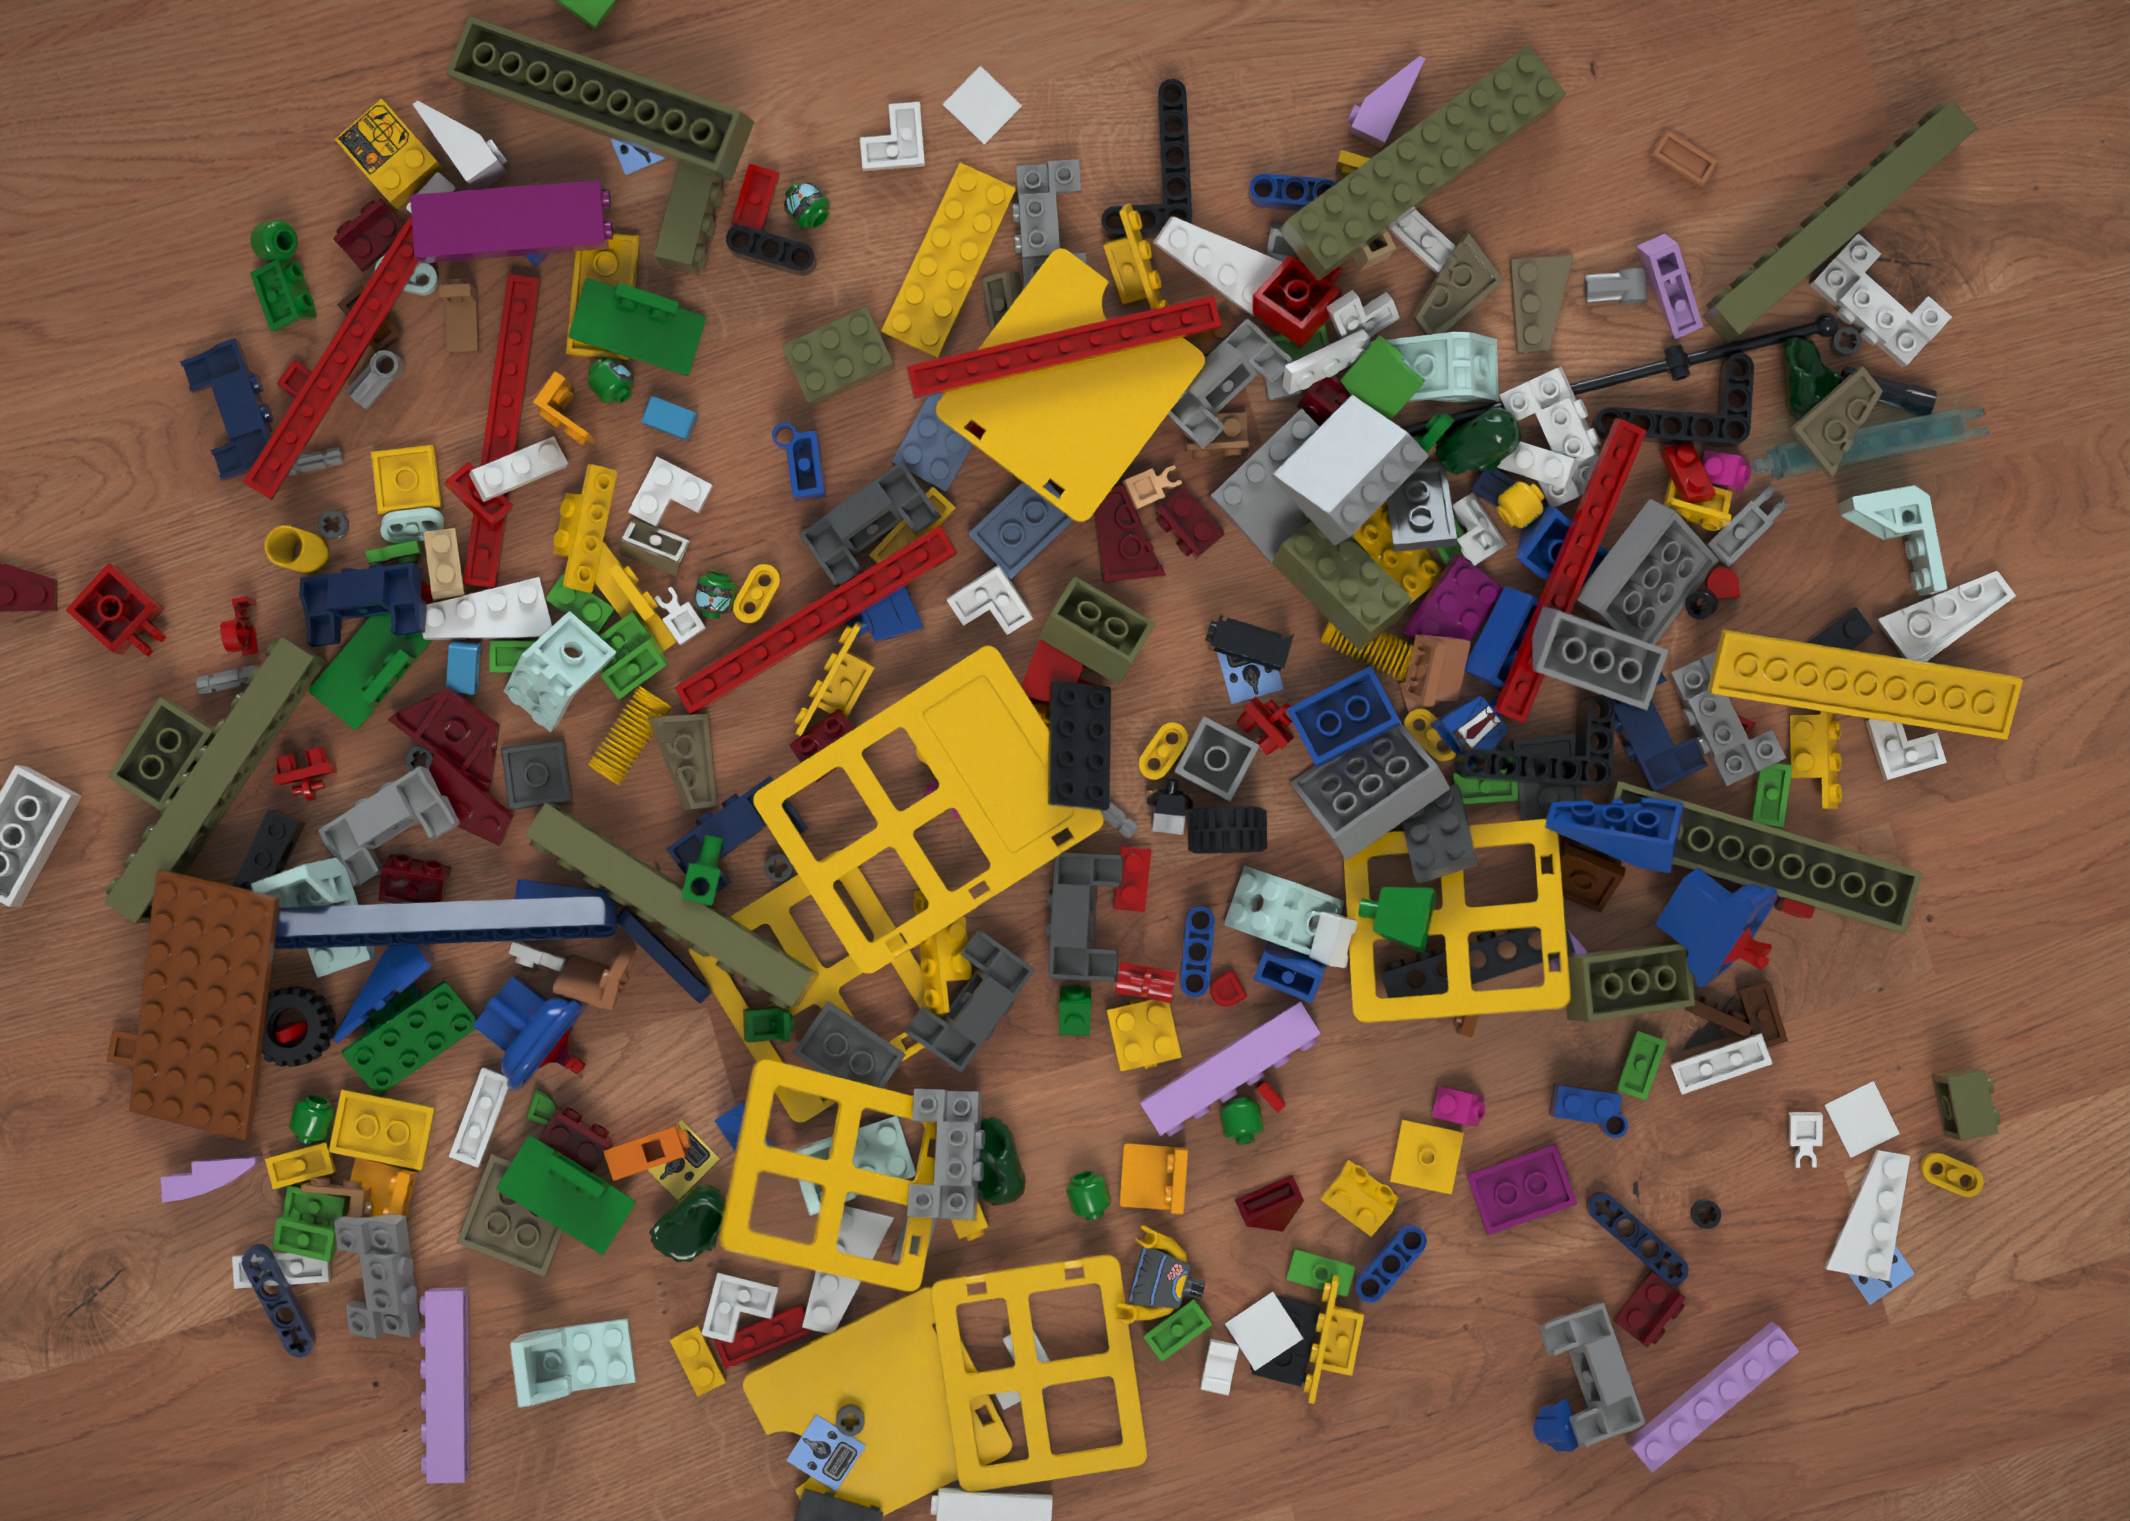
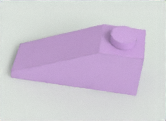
M1419 56L1368 95L1361 107L1355 105L1347 120L1348 123L1352 124L1349 134L1383 149L1426 58Z
M1663 234L1636 246L1642 266L1646 269V278L1672 337L1677 339L1702 328L1703 324L1678 243L1666 234Z

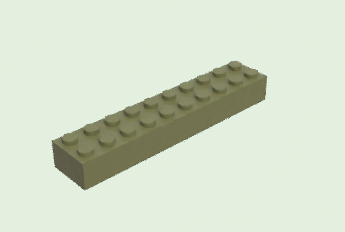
M472 16L468 17L446 75L463 86L729 181L733 178L754 125L752 119L737 109Z
M1527 45L1287 219L1279 232L1317 281H1319L1556 108L1567 93L1530 46Z
M1953 100L1945 107L1941 103L1937 104L1894 142L1897 148L1892 143L1870 163L1874 168L1868 164L1847 183L1850 189L1844 185L1824 202L1826 210L1821 205L1802 221L1800 225L1804 228L1803 230L1796 226L1776 244L1780 250L1773 246L1753 264L1756 268L1755 271L1749 267L1730 284V287L1733 289L1731 292L1726 287L1706 305L1709 311L1702 317L1726 344L1730 343L1971 135L1977 127Z
M281 637L280 640L276 639L271 643L266 651L268 658L262 667L257 666L248 678L249 686L244 693L240 692L234 698L230 705V708L233 710L227 719H221L215 726L212 733L215 737L209 746L204 745L195 757L197 764L193 770L186 772L177 784L178 792L173 799L169 798L163 804L159 811V814L162 816L156 825H150L141 838L144 843L138 852L133 851L124 863L125 871L120 878H115L106 890L108 896L104 903L132 922L150 923L156 872L166 870L183 875L186 874L327 663L325 659L299 642Z
M1620 781L1612 782L1606 804H1611L1612 799H1622L1623 804L1641 803V798H1656L1684 803L1672 866L1692 872L1699 868L1709 877L1742 887L1750 884L1760 885L1763 888L1772 886L1777 890L1778 898H1785L1809 905L1818 910L1891 932L1906 933L1923 872Z
M545 803L525 833V836L532 839L529 843L530 846L543 854H555L558 856L556 862L569 871L574 870L578 872L580 870L585 874L582 879L592 886L602 889L608 888L611 890L609 896L620 904L636 906L638 908L635 912L637 915L650 923L652 921L655 923L659 921L665 925L662 931L677 940L687 939L691 942L689 948L699 955L715 957L718 959L715 965L729 974H736L738 972L745 977L742 982L757 992L763 989L771 994L769 1000L783 1009L789 1008V1006H799L819 975L713 905H705L682 899V885L557 805Z

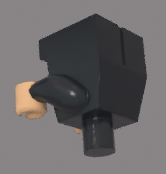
M1167 779L1166 789L1146 790L1145 802L1153 806L1152 832L1182 835L1184 833L1185 810L1193 808L1195 795L1193 793L1187 795V792L1178 791L1179 780Z

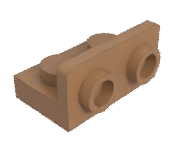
M1246 412L1216 414L1215 417L1221 421L1225 429L1203 449L1184 434L1185 454H1192L1193 459L1211 458V453L1224 452V457L1243 456L1242 451H1248L1249 449Z

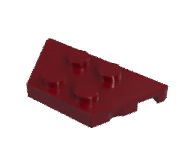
M447 687L390 716L389 722L435 755V752L441 749L448 756L447 759L458 769L462 768L470 775L468 778L482 791H488L492 787L500 724L452 688Z

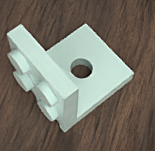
M569 611L521 655L504 692L514 704L520 705L527 711L537 724L544 726L551 732L560 723L573 696L614 658L616 651ZM564 649H575L579 657L571 658L567 656Z
M1244 866L1224 925L1310 955L1321 912L1340 915L1345 901L1301 884ZM1263 897V906L1257 911V903ZM1313 917L1312 924L1309 927V921Z

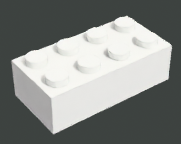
M15 765L0 792V902L8 907L22 906L82 797L27 766Z

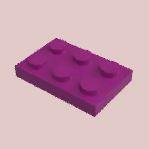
M1455 553L1402 632L1414 641L1416 634L1471 641L1504 588L1464 557Z
M1555 1143L1465 1174L1487 1235L1577 1204Z

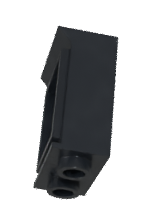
M1222 615L1219 616L1217 622L1211 621L1205 641L1210 642L1208 650L1277 671H1281V668L1285 667L1294 634L1281 639L1282 634L1241 621L1231 618L1222 621Z

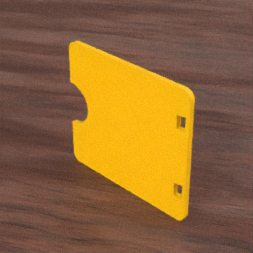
M1054 250L979 349L1107 320L1102 309V297L1109 281L1068 250ZM1181 337L948 391L938 401L935 412L940 421L1075 522H1085L1093 515L1203 368L1205 357L1198 348ZM970 421H973L986 431L981 440L964 428ZM1049 479L1065 490L1060 499L1043 487Z
M925 1286L749 1372L745 1376L743 1390L766 1435L787 1431L802 1436L816 1415L837 1427V1412L841 1407L848 1404L857 1405L864 1412V1428L859 1434L852 1437L865 1444L866 1447L837 1491L809 1476L803 1484L795 1488L800 1501L805 1488L823 1494L827 1491L834 1493V1497L858 1503L869 1508L871 1505L880 1507L879 1511H882L883 1516L959 1479L937 1332L933 1326L935 1318L931 1298L932 1287ZM961 1340L965 1370L968 1373H977ZM990 1395L973 1397L970 1400L978 1461L983 1466L1006 1456L1012 1448L1011 1437ZM983 1405L986 1406L993 1420L984 1425L976 1412ZM848 1413L847 1418L841 1419V1421L846 1422L847 1427H853L854 1422L859 1421V1418L854 1419V1414Z

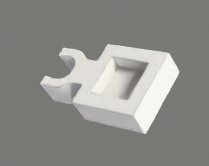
M673 587L668 588L672 594V601L670 603H663L659 596H656L655 600L670 613L662 620L679 645L682 646L707 629V627L690 602L680 606L676 591Z
M519 941L513 942L509 954L516 956V963L531 968L536 963L561 972L567 961L565 958Z
M1789 1112L1788 1143L1790 1146H1798L1794 1153V1166L1800 1168V1159L1807 1155L1810 1156L1811 1167H1817V1158L1813 1152V1146H1822V1113Z

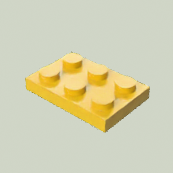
M342 1089L329 1152L422 1171L425 1166L436 1107Z

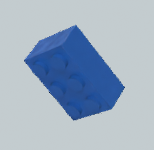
M1372 666L1286 709L1317 768L1402 725Z

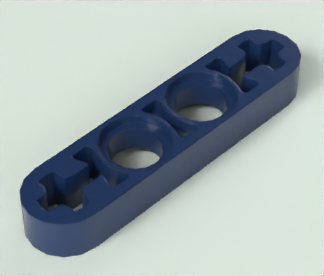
M624 907L617 914V924L691 997L702 1004L712 993L709 987L628 908Z
M1603 1192L1594 1193L1589 1197L1586 1205L1588 1214L1660 1278L1674 1285L1686 1280L1689 1268L1685 1260L1613 1197ZM1607 1199L1606 1207L1614 1214H1616L1617 1209L1621 1211L1612 1219L1610 1226L1606 1224L1607 1221L1611 1220L1606 1214L1600 1212L1596 1215L1597 1207L1594 1204L1597 1200L1604 1202ZM1623 1219H1630L1634 1224V1231L1627 1237L1620 1236L1617 1231V1225ZM1647 1240H1654L1658 1246L1656 1255L1650 1258L1644 1257L1641 1253L1642 1244ZM1665 1251L1669 1253L1664 1257L1668 1262L1673 1265L1677 1262L1680 1263L1677 1268L1680 1271L1678 1276L1672 1274L1668 1277V1268L1660 1262L1657 1268L1654 1266L1655 1263L1662 1259Z
M264 1244L251 1245L242 1257L241 1264L286 1351L294 1357H305L311 1352L315 1344V1333L270 1248ZM254 1254L257 1258H264L261 1266L258 1262H251ZM263 1269L265 1274H263L261 1277H258ZM268 1280L277 1282L280 1286V1292L277 1294L266 1292L263 1283ZM283 1307L291 1309L294 1312V1319L291 1321L282 1320L278 1316V1309ZM299 1324L296 1331H294L293 1328ZM296 1334L299 1339L307 1340L304 1347L301 1343H294Z

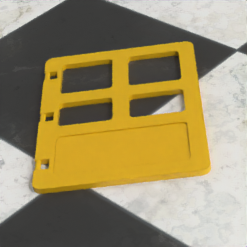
M991 646L982 647L764 786L754 796V805L858 969L867 974L876 972L1090 836L1099 830L1103 824V815L1100 810L1051 806L1048 804L1049 729L1000 652ZM899 727L906 730L939 782L937 790L904 811H898L863 757L864 749ZM842 767L877 820L878 825L876 829L826 861L819 862L815 859L785 812L783 802L834 768ZM949 808L957 810L990 862V868L955 891H949L914 837V831ZM1068 828L1073 837L1057 846L1052 837ZM887 847H893L928 900L929 906L926 910L875 942H869L835 890L834 882ZM984 880L990 890L974 899L969 889ZM902 933L907 942L891 951L886 942Z

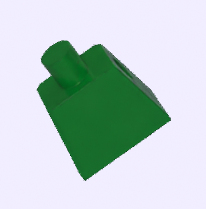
M1382 887L1379 901L1361 899L1358 916L1374 920L1373 931L1376 935L1424 953L1437 894L1432 888Z

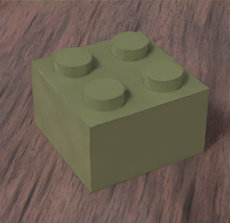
M1965 1067L1932 1074L1944 1136L1963 1141L1999 1134L1997 1125L2001 1123L2000 1114L1997 1107L1993 1106L1991 1094L1994 1093V1085L1991 1076L1986 1074V1070Z

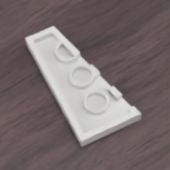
M536 577L428 604L426 606L425 633H422L424 640L540 638L552 627L540 578Z
M1876 1150L1860 1185L1861 1189L1857 1198L1852 1203L1848 1212L1849 1216L1836 1239L1833 1252L1824 1266L1825 1269L1889 1281L1910 1156Z
M844 1206L837 1250L841 1253L872 1260L894 1217ZM816 1271L802 1328L827 1334L836 1330L861 1281Z

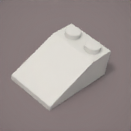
M419 101L413 103L415 109L473 190L486 189L508 174L503 166L507 160L492 139L486 142L479 133Z

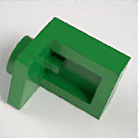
M1080 985L1061 986L1059 1035L1090 1036L1091 988Z
M780 1006L743 1009L744 1040L746 1042L776 1039L782 1042L791 1041L790 1033L794 1030V1020L789 1010L783 1009Z

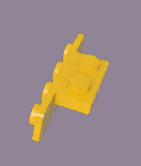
M1131 203L1126 204L1119 213L1127 236L1106 242L1103 245L1122 304L1147 298L1151 310L1169 306L1167 300L1162 299L1159 290L1162 286L1157 270L1153 271L1149 260L1152 258L1150 245L1147 240L1143 241L1140 229H1142L1141 217L1137 210L1133 211Z
M588 464L582 494H565V498L560 506L561 518L559 527L553 540V554L568 557L563 587L586 593H592L617 476L616 470Z
M603 542L595 577L596 585L622 619L636 609L655 637L662 652H665L677 640L655 611L658 604L648 591L645 593L640 591L636 585L640 580L629 566L623 568L608 546Z
M857 621L853 628L847 625L839 640L843 644L839 655L831 654L824 667L829 672L824 682L817 680L809 695L814 699L810 708L802 707L794 722L799 726L795 733L801 737L817 707L829 714L837 709H841L846 717L850 714L875 668L874 664L848 651L862 623Z
M1821 711L1819 715H1790L1791 778H1822V808L1838 809V803L1842 800V788L1838 784V771L1841 770L1842 760L1840 753L1837 752V740L1841 737V725L1837 721V713Z
M921 890L914 891L913 907L916 915H918L929 906V902ZM966 917L959 918L919 944L921 956L920 971L923 975L925 992L924 1004L935 1015L949 1013L946 982L966 981L972 977L970 961L960 955L968 943Z
M1333 1275L1332 1283L1325 1282L1322 1301L1328 1303L1326 1313H1319L1316 1332L1321 1333L1319 1344L1313 1343L1310 1362L1315 1363L1313 1375L1307 1374L1304 1386V1393H1309L1308 1403L1315 1404L1321 1370L1349 1376L1353 1374L1365 1312L1334 1306L1339 1284L1338 1275Z

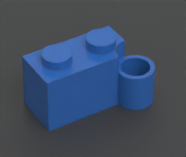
M784 422L776 425L772 431V438L778 448L787 450L794 500L804 501L826 498L820 442L817 432L798 433L793 425ZM790 429L793 431L794 438L790 443L781 444L778 442L777 436L781 430Z
M1553 1084L1549 1115L1555 1118L1597 1123L1601 1131L1612 1138L1624 1136L1628 1129L1626 1118L1620 1114L1621 1094ZM1617 1116L1621 1121L1620 1129L1615 1133H1609L1606 1123L1609 1118Z

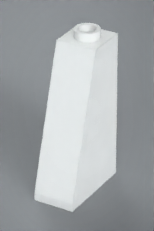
M941 1487L939 1488L938 1496L932 1495L931 1515H937L936 1521H1051L1053 1494L999 1490L967 1492L963 1488Z

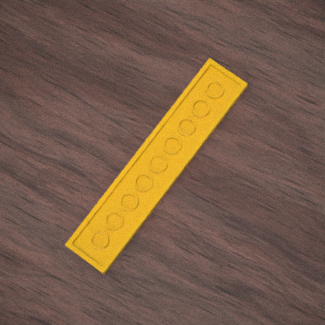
M1722 629L1707 691L1711 694L2007 740L2023 679L2017 676Z

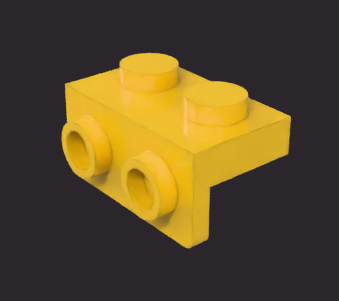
M1670 478L1664 506L1676 511L1685 522L1691 521L1701 524V527L1706 530L1718 531L1731 522L1732 515L1728 514L1733 492L1713 486L1716 494L1712 501L1691 504L1682 501L1672 478Z
M1348 1160L1343 1166L1341 1173L1325 1190L1320 1200L1372 1237L1393 1212L1398 1196L1394 1194L1390 1187L1381 1184L1371 1177L1363 1167L1355 1165Z

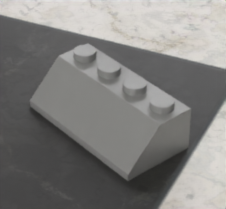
M1542 607L1532 635L1533 671L1647 710L1669 651L1546 607Z

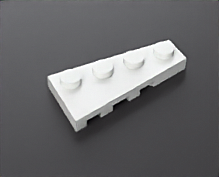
M1176 217L1169 218L1153 244L1250 316H1255L1253 315V294L1282 264V261Z
M1995 571L1875 621L1902 658L1927 662L2016 595L2000 573Z

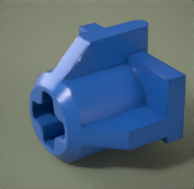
M1561 1399L1555 1405L1543 1406L1533 1426L1534 1435L1537 1440L1542 1444L1547 1443L1557 1452H1572L1579 1446L1569 1419L1570 1416L1575 1414H1572L1567 1399Z

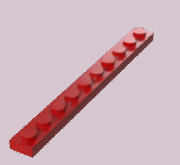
M410 216L243 481L246 486L270 500H273L420 264L414 255L413 227Z
M508 274L480 467L516 452L541 284L539 278ZM510 491L502 494L508 500L510 498ZM473 514L463 584L486 588L497 587L507 515L489 529Z
M1209 296L909 365L906 369L913 397L917 399L1220 329L1222 325L1214 296Z
M1615 418L1493 711L1525 724L1545 674L1533 671L1532 635L1542 607L1571 614L1645 437L1646 430L1621 418Z
M940 525L677 685L675 689L688 713L691 715L696 714L956 556L958 552L944 527Z

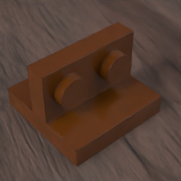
M1563 836L1559 843L1563 898L1601 913L1622 881L1626 868L1621 866L1622 860Z

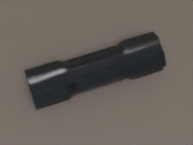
M1845 366L1841 371L1840 375L1842 377L1839 380V384L1856 369ZM1871 375L1883 390L1877 403L1896 407L1904 412L1926 418L1931 415L1937 398V391Z

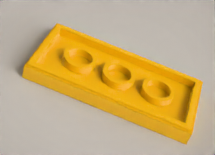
M613 233V239L608 240L609 249L575 251L568 335L587 278L617 287L619 282L636 288L641 240L639 235ZM567 336V356L606 357L608 359L616 358L618 360L630 361L628 357L570 339Z

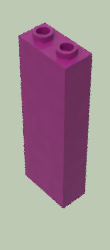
M600 180L410 195L414 255L421 264L609 249L608 240L613 239L612 221L607 220L606 208H611L609 189H604V185Z

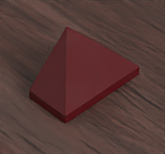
M1290 1175L1240 1197L1235 1202L1247 1227L1283 1232L1304 1202V1199L1293 1175Z

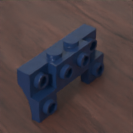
M233 338L216 344L211 349L180 362L181 366L184 367L191 392L194 393L212 387L228 437L233 441L211 450L220 472V480L222 481L250 472L272 437L270 422L274 421L270 407L267 403L263 404L260 393L264 391L261 380L257 374L253 375V372L249 370L240 341Z
M413 562L390 566L375 564L369 566V569L357 570L346 568L342 569L340 573L300 578L299 597L306 619V643L311 647L340 644L342 620L391 614V633L396 636L425 633L427 603L421 599L422 569Z
M1662 671L1656 686L1667 681ZM1611 698L1615 704L1614 731L1615 733L1621 732L1625 743L1621 744L1622 749L1629 761L1634 759L1636 765L1638 764L1650 791L1660 790L1709 766L1699 750L1695 737L1674 747L1652 699L1648 709L1644 710Z
M772 776L763 780L741 797L737 793L730 796L721 803L724 807L715 815L711 811L703 815L696 821L698 827L667 848V851L685 875H687L689 863L694 864L699 860L704 835L724 839L719 861L767 827L754 805V796L758 790L774 781ZM786 799L783 802V808L801 834L808 827L791 802ZM718 863L717 867L723 872L722 878L719 877L716 893L731 883ZM696 878L692 882L701 896L708 893L710 885L705 878Z

